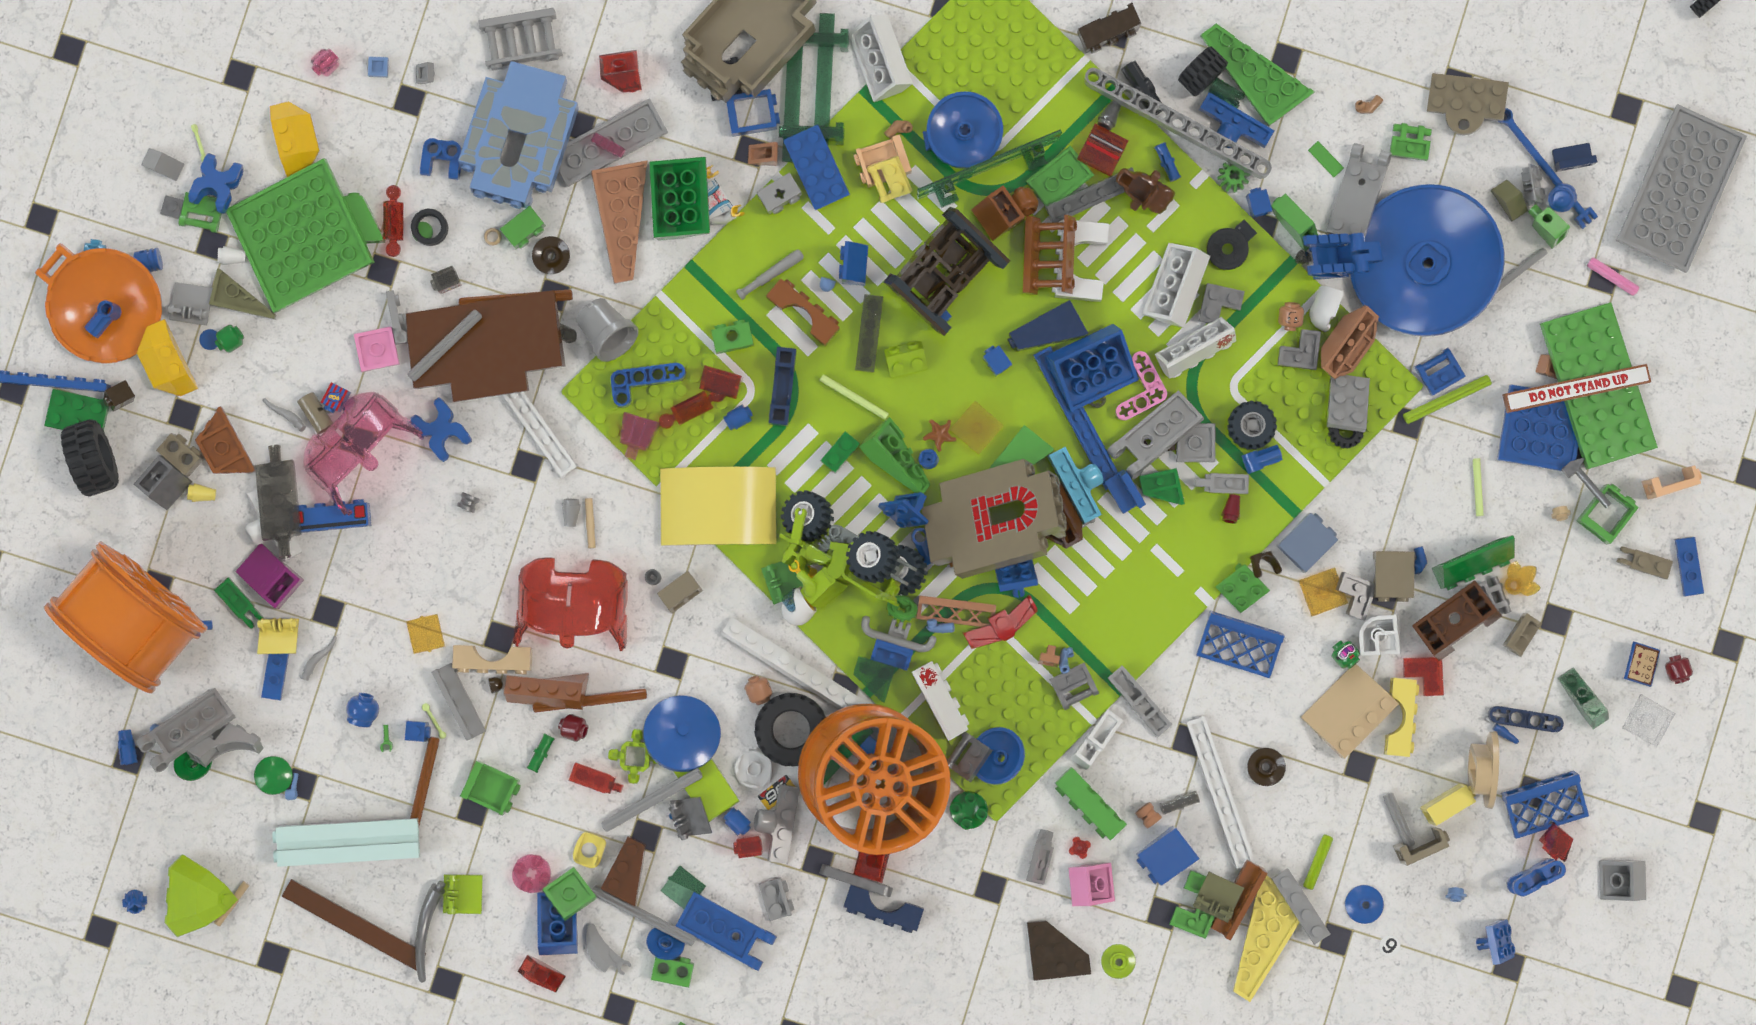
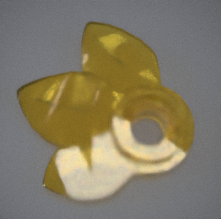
M1518 561L1511 563L1507 569L1508 578L1504 583L1506 592L1511 595L1521 593L1525 596L1537 593L1541 589L1537 583L1533 582L1537 567L1524 566L1521 568ZM1512 582H1515L1517 584V587L1515 589L1511 588Z

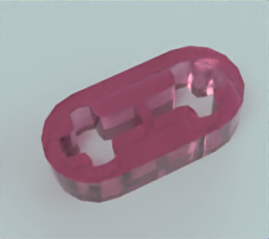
M594 133L590 140L596 146L622 159L626 152V149L598 133Z

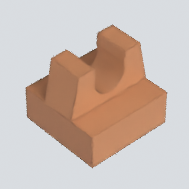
M1048 645L1046 653L1040 654L1038 664L1057 668L1060 656L1055 655L1056 646Z

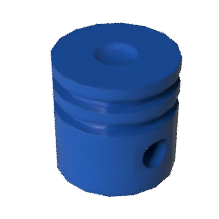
M158 248L134 252V258L140 261L149 272L163 269L162 257Z

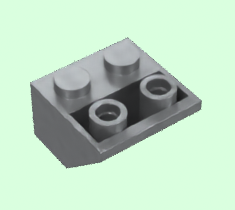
M158 455L134 485L168 511L193 481L181 473L163 456Z

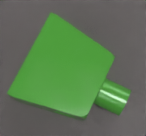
M1535 204L1528 211L1534 218L1532 227L1552 249L1567 237L1570 226L1550 207L1543 211Z

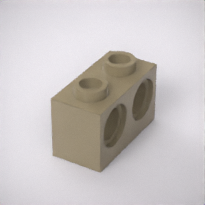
M171 433L156 451L185 476H190L204 460L200 456L202 453L194 446L189 447L186 444L187 439L181 434ZM173 442L178 444V449L175 452L170 450ZM190 454L193 460L189 465H186L185 457Z

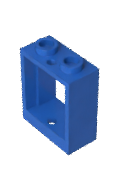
M771 89L762 90L756 97L751 94L742 93L733 95L728 100L727 109L732 137L777 130V124H780L779 113L774 112V105H777L776 95L771 94ZM767 97L771 122L739 128L734 102Z

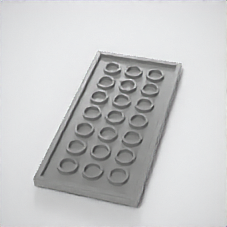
M1677 104L1616 241L1687 273L1747 135Z

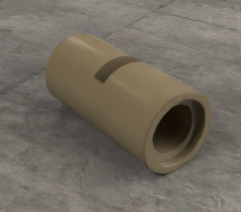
M314 392L305 395L297 401L318 435L334 426Z

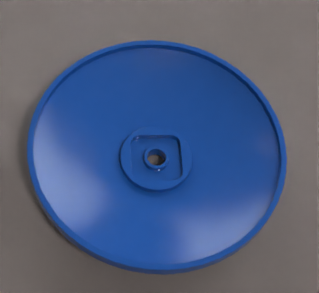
M1426 184L1411 186L1390 194L1376 204L1365 236V242H1381L1383 261L1370 263L1369 272L1360 274L1350 273L1353 288L1362 305H1366L1379 316L1378 321L1384 326L1411 336L1428 337L1443 335L1472 322L1493 300L1504 273L1505 251L1503 240L1497 224L1490 213L1470 195L1443 185ZM1426 259H1432L1434 261V264L1431 268H1425L1423 266V263Z

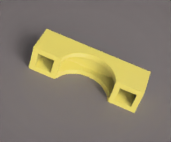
M1390 678L1389 694L1401 707L1402 722L1396 731L1385 735L1384 754L1410 757V753L1414 751V742H1411L1412 734H1415L1416 723L1413 722V718L1417 714L1418 705L1415 703V696L1419 694V684H1417V680Z

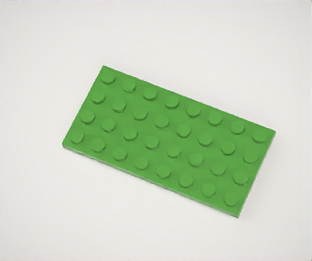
M1611 302L1540 323L1558 382L1632 367ZM1638 386L1564 401L1581 456L1584 458L1583 462L1586 470L1658 448Z

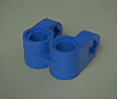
M435 138L427 139L422 150L420 175L431 176L433 161L439 159L450 161L448 178L459 180L461 167L458 160L462 147L456 141H444ZM432 145H438L436 153L429 152ZM452 147L457 148V153L454 156L448 155V151Z

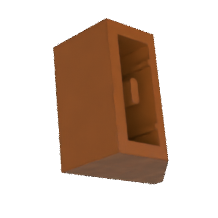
M1004 185L971 209L992 241L1025 219L1024 214Z

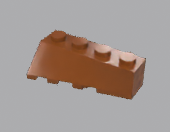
M589 673L546 679L507 676L504 696L506 701L510 703L583 710Z

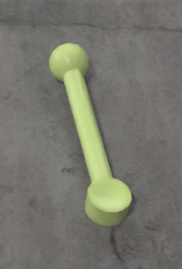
M193 124L191 129L195 134L201 153V161L203 162L206 155L198 134V127L196 124Z
M427 703L423 704L422 709L429 715L439 732V737L441 739L446 738V733L441 730L429 710L430 705Z

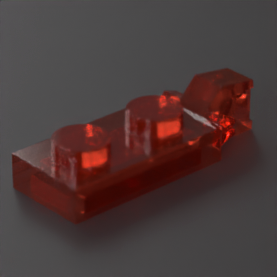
M575 762L569 778L571 782L608 794L612 790L622 793L624 785L615 782L616 777H613L611 774Z

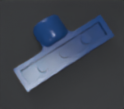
M1210 92L1199 108V111L1220 123L1217 133L1235 143L1243 136L1265 148L1275 131Z

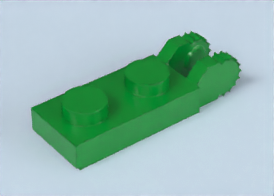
M230 577L214 589L239 619H242L250 629L255 626L245 614L251 611L256 619L261 620L264 618Z

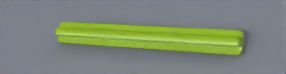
M1485 375L1403 414V418L1407 424H1410L1492 384L1491 379L1488 375Z

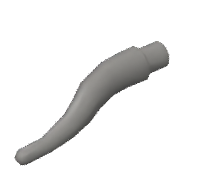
M263 398V402L269 408L287 419L300 432L306 429L302 420L295 413L275 406L266 398Z
M336 636L333 637L331 643L325 649L314 654L308 660L303 669L304 672L301 679L309 680L316 664L334 646L337 639Z

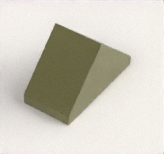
M1505 180L1491 190L1511 222L1528 211L1522 192L1508 180Z

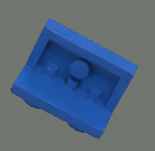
M922 492L895 496L894 501L882 502L878 505L883 513L894 520L896 525L901 528L927 525L929 522L920 513L927 497Z

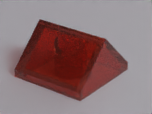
M704 365L699 389L736 399L744 378L741 375Z
M859 852L853 874L883 883L890 854L874 855Z

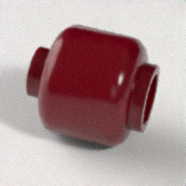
M1680 654L1669 657L1670 661L1665 664L1668 679L1672 682L1675 681V684L1689 681L1693 675L1689 659L1686 657L1681 658Z
M573 714L562 718L558 725L561 736L574 742L584 739L589 728L584 718Z

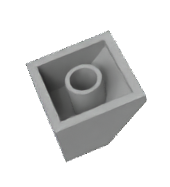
M1599 861L1601 900H1646L1645 861Z

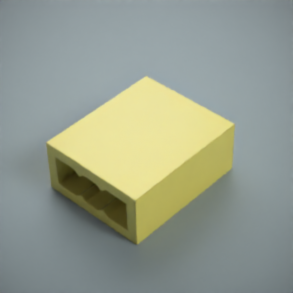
M1457 784L1421 806L1420 809L1429 824L1437 826L1475 803L1474 797L1476 795L1472 794L1470 786Z

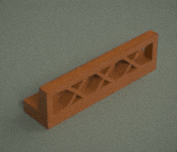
M1246 860L1234 882L1244 887V890L1236 904L1232 918L1227 923L1215 917L1212 922L1211 928L1223 934L1230 941L1268 874L1263 867Z

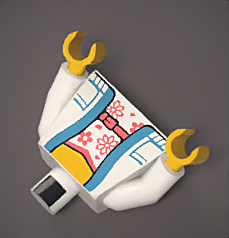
M713 165L707 167L710 222L712 224H727L736 217L743 216L745 213H738V208L741 205L733 206L717 180L713 178L719 174V171L712 173L711 168Z

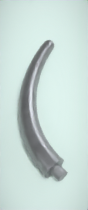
M443 881L431 885L419 915L415 956L418 980L421 983L426 981L425 948L430 922L438 902L445 893V883Z

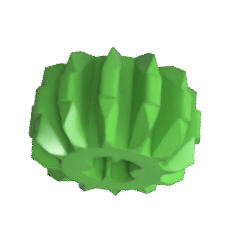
M1225 162L1223 163L1224 169L1219 168L1218 170L1222 175H1219L1217 180H1223L1220 187L1226 184L1227 192L1232 187L1233 192L1236 193L1237 187L1243 190V184L1249 183V180L1246 178L1250 174L1232 164L1229 166ZM1230 173H1232V174H1235V173H1236V174H1237L1236 179H1235V178L1230 179V175H1231Z

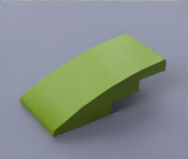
M713 759L698 768L702 772V779L684 788L690 798L701 797L709 822L740 802ZM673 771V772L675 773V775L677 776V778H680V777H682L683 775L689 773L690 771H688V772H676V771Z

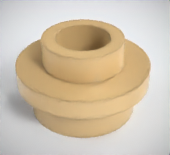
M1560 506L1552 509L1553 514L1551 516L1552 519L1563 521L1568 519L1571 512L1567 506Z

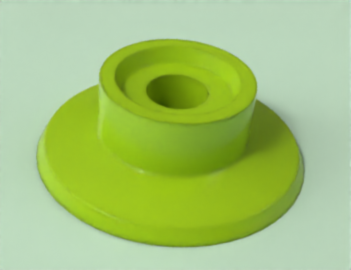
M1114 944L1104 951L1101 965L1108 976L1122 979L1133 972L1136 959L1129 947L1122 944ZM1118 958L1122 959L1121 965H1116L1115 963Z

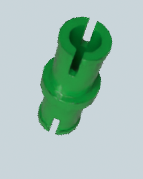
M545 733L543 734L526 768L538 773L544 758L548 757L547 752L555 738Z

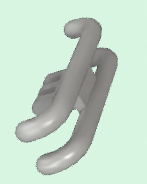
M869 616L862 618V630L867 636L917 652L930 651L937 640L935 636H931L924 645L906 640L911 626L909 622L906 624V629H902L904 621L901 622L900 620L899 626L895 627L897 620L893 618L889 632L886 634L870 628Z

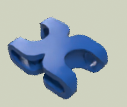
M207 153L200 167L202 177L194 180L189 191V202L199 204L204 196L214 195L217 197L215 203L217 212L224 214L232 201L230 190L238 187L243 176V164L235 162L229 170L220 172L216 170V155Z
M438 397L434 400V405L438 411V417L434 422L426 423L418 415H413L410 419L421 435L431 437L429 447L441 461L445 462L448 460L449 455L444 446L445 441L449 437L456 436L464 444L471 443L472 438L463 425L457 422L451 423L454 414L444 400Z
M1547 858L1533 865L1530 869L1510 877L1507 880V889L1518 896H1527L1539 890L1542 886L1562 878L1566 873V867L1561 861Z

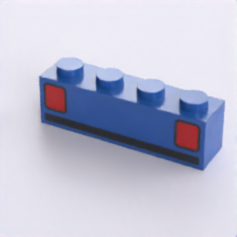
M364 499L352 500L353 504H345V501L333 502V506H326V503L314 504L312 508H307V505H297L295 509L290 510L292 533L372 526L370 503L364 502Z

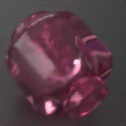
M322 48L311 58V63L313 64L311 69L318 76L322 74L328 77L339 67V58L331 49L328 48L326 50Z

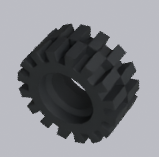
M1696 0L1690 8L1700 18L1721 0Z
M1328 427L1330 441L1334 442L1335 446L1343 449L1356 446L1364 437V432L1353 431V435L1350 438H1343L1338 428Z

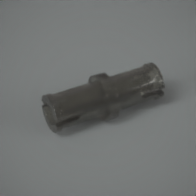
M1193 791L1183 796L1177 795L1172 800L1159 803L1162 814L1165 815L1178 809L1180 811L1184 810V807L1199 803L1200 800L1197 792Z

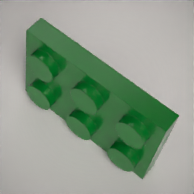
M53 389L44 426L63 430L67 426L92 419L96 420L104 430L109 408H107L102 399Z

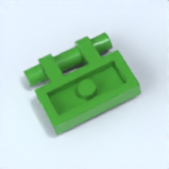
M1407 123L1393 124L1392 131L1400 132V136H1392L1390 152L1392 156L1427 161L1431 141L1423 140L1424 136H1431L1432 129L1418 125V127L1408 126ZM1407 133L1417 134V138H1406Z

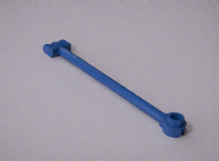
M1505 108L1504 114H1506L1507 118L1498 122L1510 128L1555 186L1563 183L1516 125L1512 111ZM1578 201L1573 206L1574 210L1578 213L1574 220L1581 229L1586 227L1582 221L1583 219L1587 224L1592 222L1588 215L1594 220L1598 217L1591 207L1584 210Z

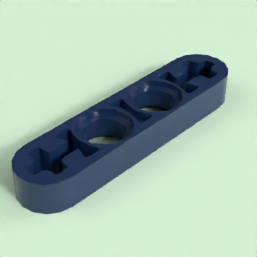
M1493 706L1488 711L1489 720L1498 724L1547 732H1559L1564 726L1563 719L1557 715L1502 706ZM1499 709V713L1507 714V722H1505L1506 718L1498 717L1496 720L1493 712ZM1515 712L1521 715L1519 723H1514L1511 720V716ZM1534 715L1540 718L1538 726H1533L1530 723V719ZM1554 718L1559 723V726H1555L1554 729L1552 725L1547 724L1543 728L1545 721H1554Z

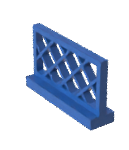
M1210 610L1196 656L1270 678L1285 635L1281 632ZM1210 625L1218 626L1222 633L1211 638L1208 632ZM1231 631L1237 632L1240 639L1230 644L1225 634ZM1224 636L1228 645L1218 650L1213 641ZM1254 637L1258 645L1248 649L1244 640ZM1242 641L1246 651L1236 656L1231 646ZM1212 642L1216 651L1209 655L1202 653L1204 645ZM1269 642L1276 644L1274 652L1266 655L1262 646ZM1230 647L1234 657L1229 660L1222 659L1220 652ZM1260 647L1264 657L1254 661L1250 652ZM1248 653L1252 663L1247 666L1241 665L1238 658ZM1267 659L1269 663L1267 673L1260 671L1256 664Z
M1570 771L1502 792V800L1505 802L1514 838H1521L1588 817L1589 813L1580 784V775L1575 771ZM1576 785L1577 793L1574 798L1565 794L1569 787ZM1552 792L1560 794L1555 804L1547 800ZM1536 797L1542 800L1537 810L1528 806L1531 800ZM1563 797L1572 800L1567 810L1559 807ZM1545 802L1554 806L1548 816L1540 812ZM1575 802L1581 805L1583 813L1574 815L1570 812ZM1516 803L1523 805L1519 815L1512 812L1511 805ZM1527 808L1535 811L1531 821L1522 818ZM1557 808L1565 812L1561 820L1552 818ZM1538 814L1547 818L1541 826L1533 824ZM1521 819L1528 823L1525 831L1518 833L1517 825Z

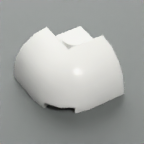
M1327 286L1319 287L1309 312L1311 322L1316 328L1323 332L1329 330L1331 326L1329 324L1330 319L1336 316L1344 294L1343 291Z
M1397 615L1372 617L1363 624L1359 634L1360 656L1401 653V633Z

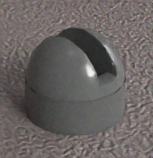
M650 569L645 574V581L650 585H657L662 579L661 574L655 569ZM651 575L657 578L656 581L650 578Z

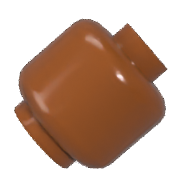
M1028 187L1017 188L1011 197L1024 216L1034 214L1039 205L1034 191Z

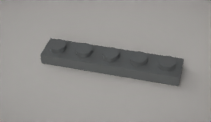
M1132 167L1128 168V170L1134 172ZM1117 174L1046 205L1045 208L1051 222H1060L1064 219V215L1073 216L1124 193V187L1116 182Z

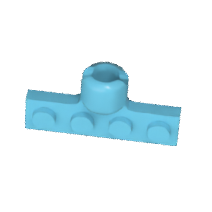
M1066 447L1048 455L1047 457L1082 523L1085 524L1102 515L1090 493L1091 489L1103 483V476L1099 468L1095 464H1090L1082 469H1078Z

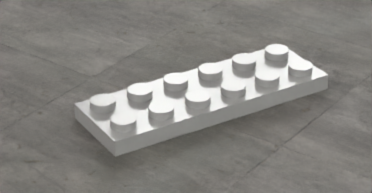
M650 98L568 142L559 169L567 187L591 175L592 170L602 169L668 133Z

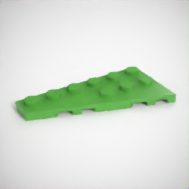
M1217 23L1200 35L1208 47L1212 46L1228 62L1225 70L1268 127L1315 93V91L1307 88L1296 78L1294 79L1269 59L1255 52L1247 44L1242 43Z

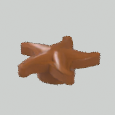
M929 420V423L932 425V432L924 436L923 440H934L938 452L941 451V445L944 441H956V438L951 437L948 433L951 420H948L942 426L933 420Z

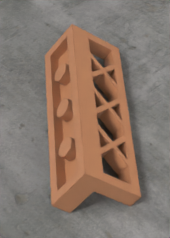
M919 596L916 619H936L938 622L984 627L991 624L981 623L976 616L981 612H990L991 617L995 614L996 605ZM922 604L930 605L935 612L930 616H921ZM934 606H942V607H940L938 610H936V608H935ZM944 607H949L954 613L948 619L943 618L939 613ZM953 608H958L960 610L955 612ZM963 609L969 610L973 615L968 621H962L958 616V613ZM972 610L979 612L975 615ZM937 613V615H938L940 618H938V617H932V616ZM956 616L959 620H954L952 618ZM974 618L977 620V622H970Z

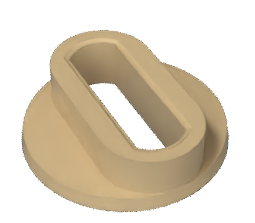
M1496 731L1488 733L1486 745L1471 744L1468 756V781L1472 794L1483 795L1484 806L1489 809H1493L1495 804L1499 776V739Z

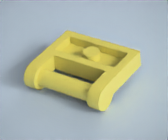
M898 156L866 167L880 195V203L913 191ZM877 170H882L891 191L890 193L886 192Z

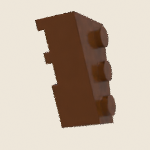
M628 836L601 887L602 890L633 906L637 905L646 850L645 843Z

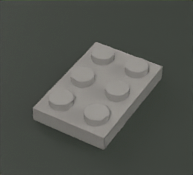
M1344 375L1334 379L1330 376L1327 427L1359 432L1366 431L1370 378Z

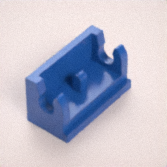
M876 639L871 660L908 670L913 650Z

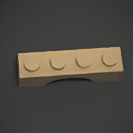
M453 645L452 668H457V672L469 673V669H477V673H488V669L496 670L497 674H507L508 670H515V674H527V671H532V648L511 647L504 658L491 662L483 659L478 654L475 646Z

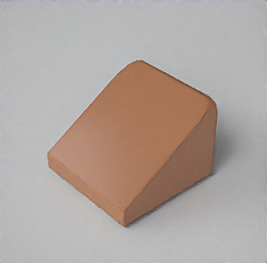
M1542 354L1536 372L1557 379L1550 355Z

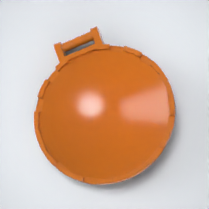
M59 243L56 246L57 250L46 263L35 271V274L48 284L45 311L56 339L69 352L87 361L115 363L136 355L147 326L159 322L162 315L161 294L152 274L140 261L122 251L96 248L74 254L63 244ZM64 255L66 259L50 276L48 271ZM107 300L119 305L122 311L121 316L117 320L112 321L99 338H96L85 329L86 324L97 312V307L101 301Z

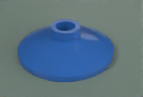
M1368 885L1357 886L1346 897V912L1355 922L1361 924L1372 923L1383 912V898L1374 887ZM1365 901L1369 903V906L1366 909L1362 907V904Z
M653 928L649 932L646 940L649 951L655 957L662 960H673L679 957L685 947L684 942L657 928Z

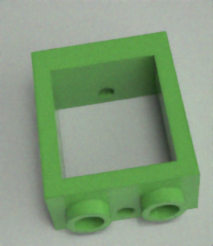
M1605 484L1600 491L1604 495L1606 493L1627 510L1610 533L1588 517L1599 503L1596 497L1593 498L1576 520L1606 545L1613 542L1639 508L1635 505L1636 501L1629 496H1623L1620 493L1621 490L1614 484Z

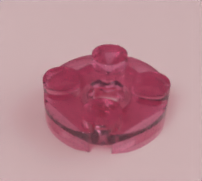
M528 854L518 859L515 863L512 879L520 890L527 893H537L550 882L551 868L542 856ZM529 868H532V870L537 871V874H535V879H532V877H527V873H529Z

